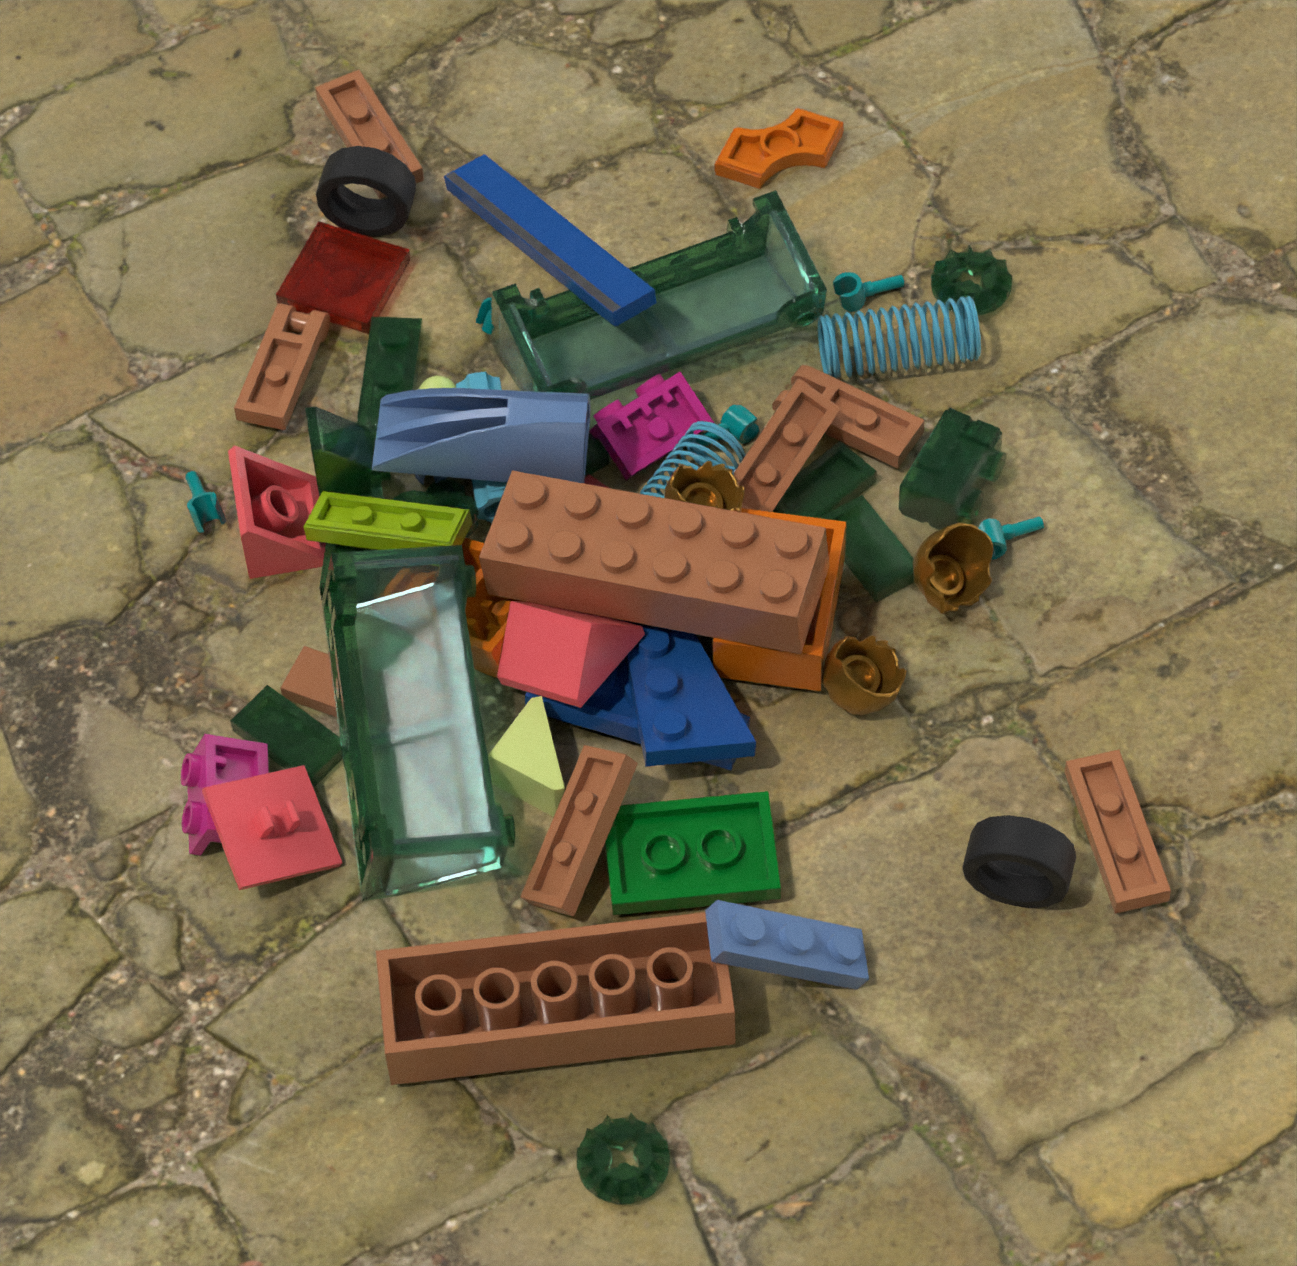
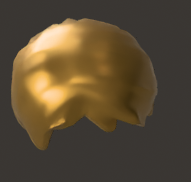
M706 461L697 470L691 466L680 465L671 475L665 487L664 498L741 512L745 491L743 486L739 487L737 484V480L732 474V469L725 468V464L712 466L711 461Z
M955 523L932 533L922 542L913 559L914 582L925 596L927 602L932 607L938 609L940 614H945L949 611L957 612L959 606L973 605L979 601V596L990 586L992 578L990 577L989 564L993 555L991 538L974 525Z
M874 635L860 642L856 637L844 636V639L834 644L826 656L823 666V685L827 689L830 699L838 707L848 711L850 714H859L860 716L878 712L887 707L896 699L907 672L904 668L900 669L898 665V659L895 654L896 649L890 647L887 640L876 641V636Z

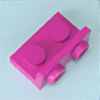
M681 372L667 380H664L661 374H657L634 390L638 395V398L623 406L620 400L617 399L593 415L597 423L589 431V441L591 443L598 439L601 441L626 480L672 452V449L676 444H679V440L685 436L686 431L694 422L706 421L714 423ZM696 430L694 434L699 435L706 430Z
M204 734L193 753L185 755L180 778L181 784L187 786L188 801L182 814V831L185 834H189V854L201 856L210 842L221 843L202 794V789L208 786L269 773L268 744Z

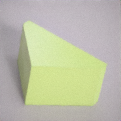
M541 696L530 699L489 753L488 760L491 784L554 817L565 788Z

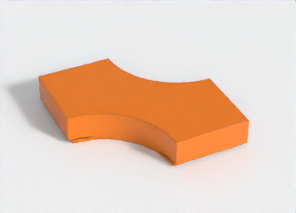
M796 108L788 119L769 128L752 130L736 127V129H733L715 162V175L761 189L770 177L787 168L796 166L825 168L843 135L844 122Z

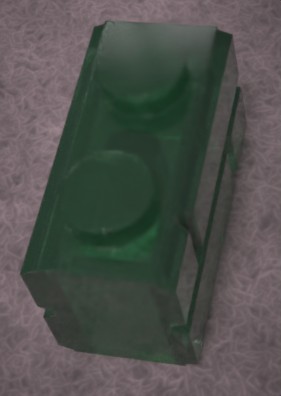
M951 408L945 410L900 484L898 510L901 514L921 523L926 521L931 527L938 530L955 523H962L964 518L973 521L984 499V491H981L987 480L997 481L1006 462L1007 454L1001 451L1003 432H1001L1000 428L979 419L973 421L971 416Z

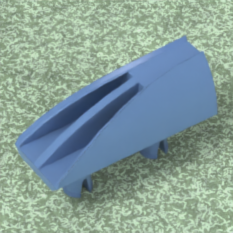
M429 388L385 395L380 402L372 470L415 474L416 479L421 484H424L425 476L430 475L434 477L436 486L443 483L447 477L508 482L512 470L584 483L590 428V394L472 388Z

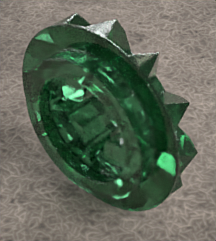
M971 245L964 252L960 253L949 249L945 259L935 261L931 276V290L936 300H941L945 305L949 298L957 303L960 297L964 296L966 298L970 296L974 300L978 315L990 313L1001 307L1008 299L1012 288V275L1008 272L1006 259L997 260L994 258L991 249L983 253L974 252ZM963 272H968L972 277L981 275L980 286L971 280L962 282ZM950 303L949 310L954 312L953 307Z
M632 1113L626 1118L616 1119L607 1115L601 1124L593 1129L587 1128L584 1139L579 1148H577V1171L582 1183L594 1196L613 1204H632L650 1197L663 1185L670 1169V1153L667 1140H664L658 1132L654 1122L647 1124L637 1120ZM636 1144L633 1150V1157L638 1167L622 1162L610 1170L613 1163V1155L608 1146L611 1149L616 1148L623 1152L629 1146L633 1147Z

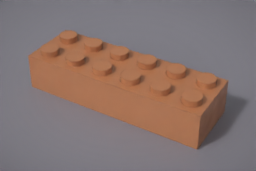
M513 470L479 556L489 595L797 654L802 653L829 569L826 528Z
M705 912L376 951L384 1049L391 1085L736 1044L735 1009L729 968L727 964L711 962Z

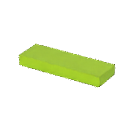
M322 491L303 528L307 541L455 560L472 525V519L468 509Z

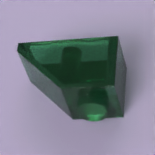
M316 406L305 408L319 497L322 491L384 499L381 481L391 480L390 472L372 470L375 449L373 430Z

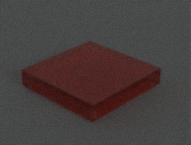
M318 221L276 293L277 305L281 303L295 306L297 312L310 314L312 310L329 313L331 323L370 334L411 261L410 250Z

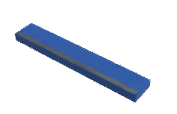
M485 154L444 176L446 188L450 193L614 327L657 303L655 290Z

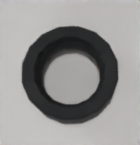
M364 146L341 148L329 156L323 168L316 191L317 205L324 216L341 229L357 235L371 237L391 235L403 228L409 217L416 193L415 177L406 164L394 155L377 148ZM344 185H366L380 191L388 198L381 200L366 198L354 193Z
M1012 815L993 816L978 822L973 828L962 869L967 882L976 891L992 900L1024 908L1049 907L1061 902L1068 893L1076 861V852L1073 843L1065 834L1046 823Z

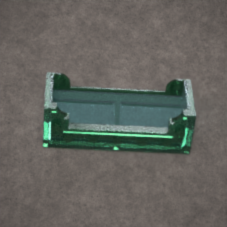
M775 190L753 198L754 214L742 224L738 217L729 219L725 234L628 268L655 290L657 303L616 327L570 290L544 298L540 288L531 290L530 298H524L516 283L492 291L491 342L500 361L521 391L590 394V400L647 380L657 374L669 372L789 327L803 328L816 321L820 315H823L827 288L777 191Z
M462 545L331 553L322 599V610L362 901L395 897L502 868L508 848L515 846L516 836L513 815L511 813L504 814L501 804L495 803L465 612L467 598L475 597L476 576L474 566L465 565Z

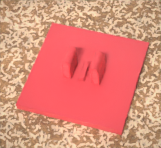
M305 765L208 786L202 789V794L239 890L342 865L343 862Z

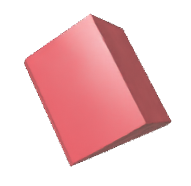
M234 445L228 450L240 536L249 579L319 568L328 564L330 557L327 543L307 541L303 528L320 497L316 476Z
M511 601L497 677L502 685L581 708L642 639L645 632L642 626L609 617L531 602Z

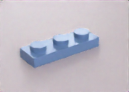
M716 900L705 910L711 962L856 990L869 980L862 929Z

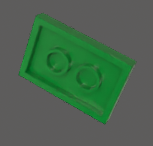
M768 791L620 806L605 841L613 915L711 906L716 900L730 903H745L781 899V884Z

